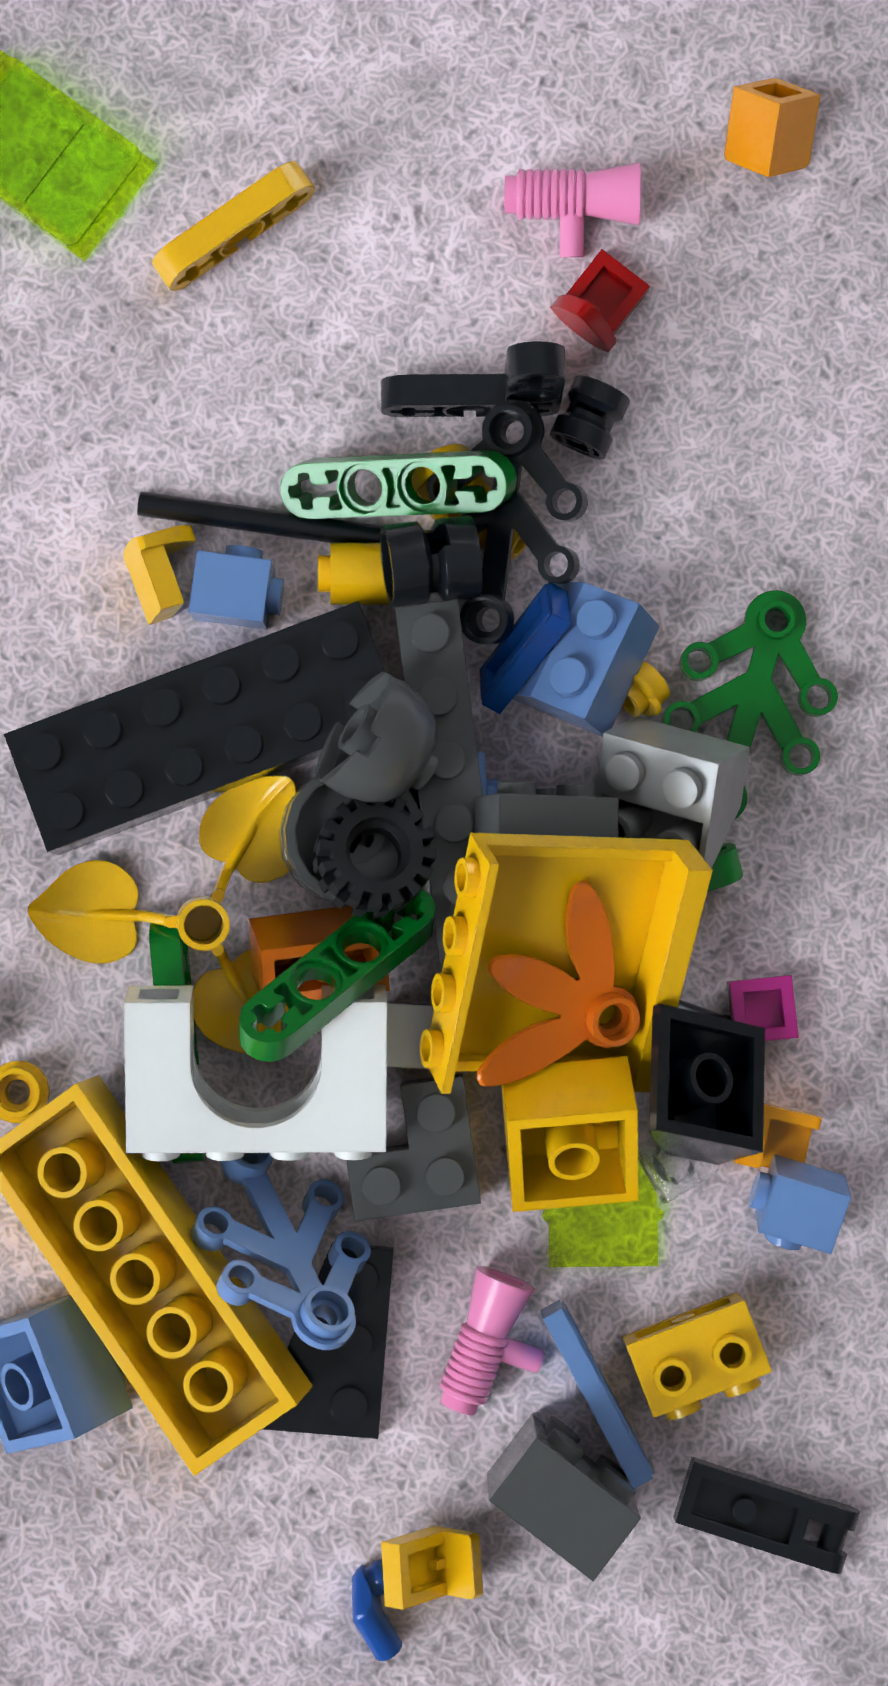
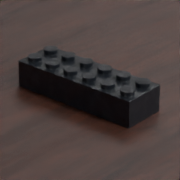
M357 601L5 733L4 737L48 853L61 855L221 795L229 789L260 777L271 776L319 758L336 722L338 721L346 726L352 715L358 710L349 703L370 679L381 672H385L360 603Z

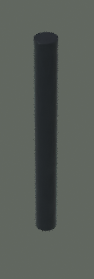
M143 491L140 492L137 508L138 516L327 543H380L382 526L333 518L306 519L300 518L291 512Z

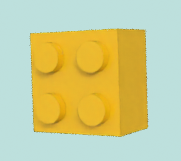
M628 1056L556 1062L525 1078L501 1085L505 1152L512 1212L639 1201L638 1109Z

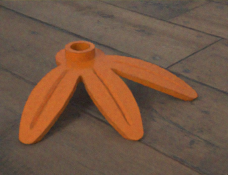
M580 881L571 888L565 913L566 943L569 956L578 975L576 979L546 961L525 955H497L489 962L488 973L502 989L531 1006L558 1015L557 1017L534 1023L503 1041L484 1060L477 1071V1081L481 1086L494 1087L525 1078L562 1058L586 1039L595 1046L613 1048L628 1043L638 1032L640 1026L639 1006L635 997L629 991L614 985L615 968L611 930L603 904L588 881ZM613 1005L614 1015L612 1019L605 1024H599L602 1012L608 1006Z

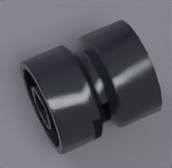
M471 515L436 519L430 530H424L417 521L381 526V564L386 595L391 608L427 603L432 593H438L443 601L478 598L481 596L482 559L477 529Z

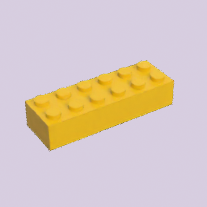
M99 1075L74 1084L0 1138V1192L193 1476L295 1407L310 1391L313 1385L255 1301L251 1300L245 1305L235 1306L225 1302L219 1296L216 1284L224 1267L228 1264L227 1260L220 1250L207 1251L200 1248L193 1241L191 1229L197 1217L159 1161L146 1160L142 1157V1153H126L125 1112ZM230 1278L234 1285L245 1288L239 1278Z

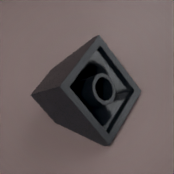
M665 1004L653 1006L649 1133L666 1155L719 1165L763 1152L765 1028Z

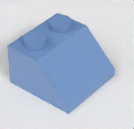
M585 582L556 584L568 591L571 625L513 697V700L603 737L604 732L612 729L634 682L633 678L638 674L660 626L639 603Z
M71 1295L54 1299L0 1321V1438L6 1454L76 1439L133 1408L126 1391V1379L121 1368L116 1364L114 1358Z

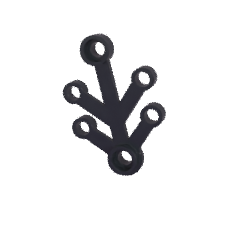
M506 400L495 405L484 419L482 425L483 440L470 450H490L501 453L512 463L517 476L516 489L512 497L494 510L483 513H462L459 515H471L477 529V534L487 527L482 566L481 596L468 599L460 611L462 632L469 640L478 644H498L510 635L514 626L513 610L510 604L505 601L514 529L538 560V571L546 581L555 584H567L577 576L580 568L579 558L576 553L570 548L559 546L519 492L523 466L547 495L546 507L554 518L566 522L576 521L584 515L588 506V498L585 491L578 485L567 482L541 448L545 434L541 415L533 406L521 400ZM520 421L524 427L523 437L519 442L510 444L506 438V430L511 423ZM484 466L481 472L472 477L458 479L457 490L468 486L469 483L483 474ZM436 474L432 475L427 483V494L431 501L435 500L439 494L440 482ZM494 477L492 489L498 485L496 477ZM571 490L575 494L576 504L572 511L563 514L558 508V498L563 492ZM562 553L568 560V567L563 575L555 577L550 571L549 564L554 555ZM494 608L499 614L500 622L495 630L489 632L484 628L482 618L488 609Z

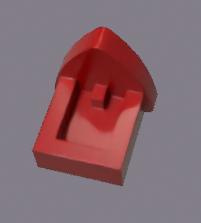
M601 249L566 295L559 296L550 308L573 332L596 348L609 353L617 343L614 336L615 333L649 292L650 285Z

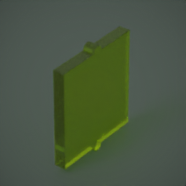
M638 1162L639 1201L545 1209L542 1212L543 1219L548 1222L549 1267L658 1266V1221L663 1218L664 1213L657 1207V1176L653 1173L650 1162Z

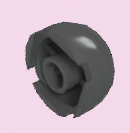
M381 672L370 679L349 703L358 710L352 715L346 726L338 721L336 722L324 744L316 766V776L321 778L320 782L340 795L349 799L364 801L366 804H375V802L386 803L395 800L411 787L415 790H420L429 781L438 763V758L432 755L437 740L434 714L426 700L407 683L387 672Z

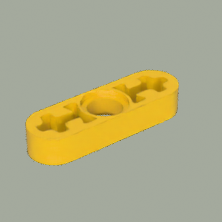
M297 161L284 163L167 243L155 255L152 265L171 291L183 289L239 249L236 244L247 237L251 242L307 203L315 192V186Z

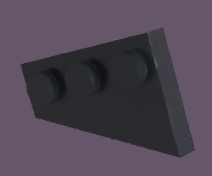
M370 1245L371 1254L362 1270L355 1274L347 1295L354 1305L356 1325L350 1339L343 1346L333 1350L317 1349L302 1341L294 1331L287 1349L313 1387L295 1407L262 1430L378 1439L394 1247ZM342 1248V1251L348 1257L357 1258L353 1251ZM328 1253L318 1274L322 1285H324L332 1268L328 1260ZM316 1317L321 1322L328 1324L325 1319Z

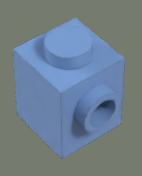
M227 545L225 554L197 550L188 612L197 621L267 630L269 614L280 616L284 596V579L275 578L276 569L272 560L262 559L263 551L260 549L242 545Z
M774 1154L768 1173L758 1171L755 1176L748 1207L756 1209L758 1232L765 1234V1238L772 1244L788 1250H799L801 1246L832 1254L851 1200V1194L845 1175Z

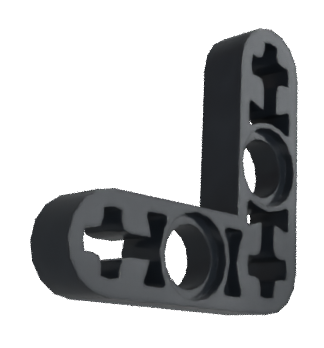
M542 341L522 342L511 345L507 348L504 374H407L383 378L381 380V413L391 417H464V411H476V417H486L495 405L502 401L513 399L530 404L541 416L556 414L560 410L565 386V348L558 343Z

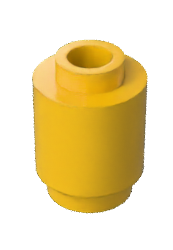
M330 543V555H318V593H330V605H349L359 601L360 605H389L383 579L380 543Z

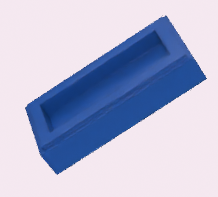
M548 582V584H545L515 622L510 635L498 644L479 669L483 706L501 714L571 625L568 591L554 583Z

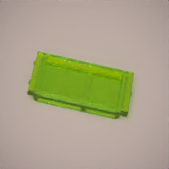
M0 50V201L85 262L115 221L123 217L124 209L155 170L157 164L141 153L136 145L24 63Z

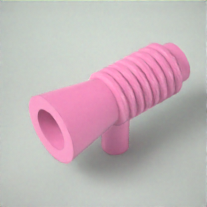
M641 162L587 173L583 169H578L577 171L575 169H570L569 171L561 169L560 172L558 169H553L552 171L544 169L543 172L541 169H536L535 171L528 169L526 172L524 169H519L517 175L505 176V214L517 213L519 220H523L525 217L528 220H532L533 217L536 220H540L542 217L544 220H549L550 217L553 220H557L560 217V258L584 257V215L640 225Z
M476 1266L467 1322L463 1323L460 1327L461 1331L458 1333V1339L455 1341V1347L452 1349V1355L448 1360L449 1364H447L443 1380L440 1382V1387L444 1391L440 1402L444 1406L462 1414L475 1415L478 1406L487 1403V1396L490 1395V1388L494 1384L493 1380L496 1378V1371L499 1370V1363L501 1362L534 1373L539 1371L544 1358V1350L507 1338V1335L535 1290L532 1285L498 1270L485 1266Z

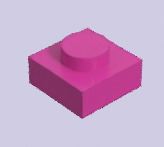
M792 975L727 981L731 1020L765 1028V1041L799 1038Z

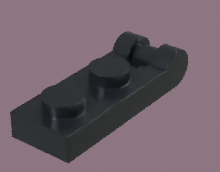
M691 1457L673 1518L675 1523L827 1572L841 1574L847 1557V1553L842 1551L848 1531H855L860 1511L852 1506L831 1499H823ZM809 1519L823 1523L818 1542L803 1539Z

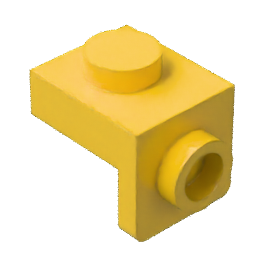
M437 1526L428 1527L381 1542L386 1607L404 1610L446 1595L466 1599H474L483 1595L481 1547L478 1533Z

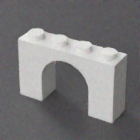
M193 985L128 987L124 1000L126 1153H142V1157L150 1161L173 1160L178 1158L180 1153H206L209 1159L217 1161L237 1160L242 1158L244 1153H270L272 1158L293 1161L306 1158L308 1153L334 1152L337 1158L344 1160H363L371 1157L372 1152H386V985H374L322 1028L320 1062L309 1084L290 1100L263 1108H252L234 1104L219 1096L203 1079L196 1064L194 1054ZM322 985V999L334 992L331 985Z

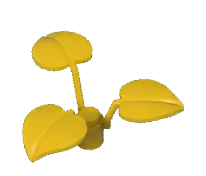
M286 776L260 777L223 792L211 803L201 820L199 844L206 855L226 863L220 872L210 897L197 896L187 900L181 906L177 915L147 910H134L138 901V888L130 874L117 864L109 861L91 860L76 864L64 871L41 895L29 904L27 912L31 921L45 939L55 947L74 958L90 963H110L129 955L137 943V931L134 921L177 928L185 944L200 951L211 950L222 967L205 972L195 984L193 998L196 1025L209 1040L217 1045L247 1054L241 1047L239 1040V1016L241 1008L259 991L252 975L251 950L244 951L232 962L222 946L223 941L228 935L230 922L221 902L225 897L227 886L235 869L245 879L257 883L273 881L289 872L282 859L279 828L285 806L296 793L293 780ZM285 1005L284 1013H286L289 1010L287 1005ZM281 1020L271 1027L264 1026L260 1022L257 1024V1031L261 1033L267 1028H272L276 1032H280Z

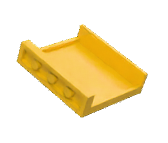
M470 833L466 856L459 858L455 868L454 883L457 899L454 914L446 918L443 927L445 958L442 972L435 974L432 981L431 1001L434 1011L430 1029L423 1031L420 1039L422 1065L424 1068H429L441 1094H451L455 1071H478L484 1060L507 1038L534 1023L557 1017L558 1014L531 1006L502 989L488 973V964L497 955H525L546 961L576 979L578 975L572 964L566 943L565 913L570 890L580 881H588L603 904L613 943L614 985L623 987L635 997L640 1011V1026L634 1038L622 1046L601 1048L593 1045L586 1039L578 1047L554 1063L628 1056L634 1092H650L653 1006L665 1004L678 1008L713 872L689 840ZM613 1005L608 1006L602 1012L599 1024H605L612 1019L614 1015Z

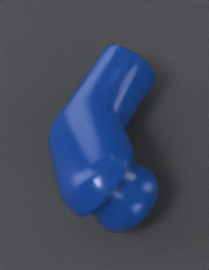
M376 1560L368 1567L362 1564L352 1576V1619L378 1661L391 1659L402 1647V1641L383 1611L380 1596L384 1595L382 1560Z

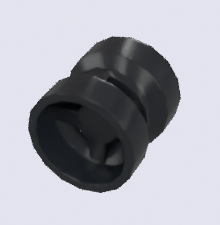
M575 376L567 394L570 404L565 413L557 416L549 435L559 444L585 456L599 460L605 459L613 441L610 434L614 423L622 421L630 400L624 393L607 383L587 376Z

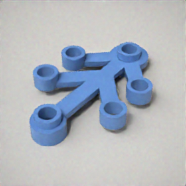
M244 1153V1156L240 1159L220 1161L225 1176L233 1183L243 1185L267 1235L233 1220L232 1216L223 1208L210 1206L199 1212L192 1226L191 1235L193 1241L200 1248L207 1251H218L228 1246L287 1275L293 1289L260 1276L256 1267L247 1261L233 1260L226 1264L217 1281L216 1288L219 1296L225 1302L235 1306L245 1305L253 1300L291 1318L296 1334L311 1347L321 1350H333L343 1346L350 1339L356 1325L354 1305L347 1294L355 1274L362 1270L371 1254L370 1244L363 1235L357 1232L345 1231L340 1233L328 1252V1260L332 1268L324 1285L321 1284L311 1264L328 1222L335 1219L344 1203L343 1191L336 1183L330 1180L320 1179L313 1182L303 1198L302 1208L304 1216L296 1232L267 1175V1171L274 1159L270 1156V1153ZM316 1197L325 1198L331 1206L321 1204L317 1201ZM204 1224L215 1225L220 1229L221 1233L210 1232ZM342 1248L350 1249L356 1254L357 1258L348 1257L344 1254ZM230 1278L241 1279L245 1282L247 1288L237 1287L231 1282ZM316 1317L325 1319L328 1324L321 1322Z

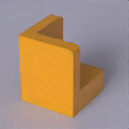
M778 78L734 86L724 151L725 159L766 177L806 168L810 163L821 94Z
M764 1103L763 1152L733 1160V1162L758 1169L761 1166L769 1168L773 1155L776 1154L805 1163L812 1129L820 1130L822 1117L812 1113Z

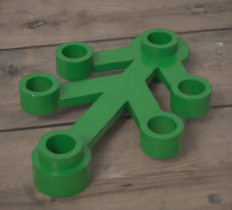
M772 590L764 592L754 598L747 607L743 625L709 643L695 642L690 644L681 654L679 665L683 675L692 681L708 679L716 671L719 663L753 647L754 649L746 673L691 702L678 701L671 704L662 716V723L671 725V713L675 710H685L692 717V726L689 731L697 732L701 724L736 706L726 741L751 748L760 715H762L781 750L780 762L784 770L795 776L806 775L813 771L820 761L819 748L814 741L802 736L771 679L779 655L800 690L797 697L798 705L805 714L811 717H821L829 713L836 706L838 700L836 687L829 680L820 678L800 641L806 629V613L798 599L784 591ZM778 610L785 615L787 624L784 630L773 631L767 627L765 615L768 611ZM694 651H702L707 654L710 659L709 669L702 673L693 671L688 665L689 654ZM817 686L826 691L828 703L824 708L817 709L809 704L807 692L811 687ZM795 745L807 748L810 753V762L805 768H798L790 761L789 753ZM745 786L743 789L741 807L735 819L743 813L747 805V791Z

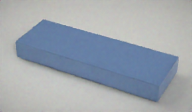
M558 1300L541 1309L543 1321L632 1488L635 1489L652 1480L654 1472L650 1462L564 1301L560 1302Z

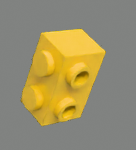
M738 1292L622 1336L653 1418L663 1414L666 1415L667 1420L686 1417L702 1408L700 1400L724 1391L726 1397H735L748 1393L761 1385L759 1377L772 1372L746 1302Z

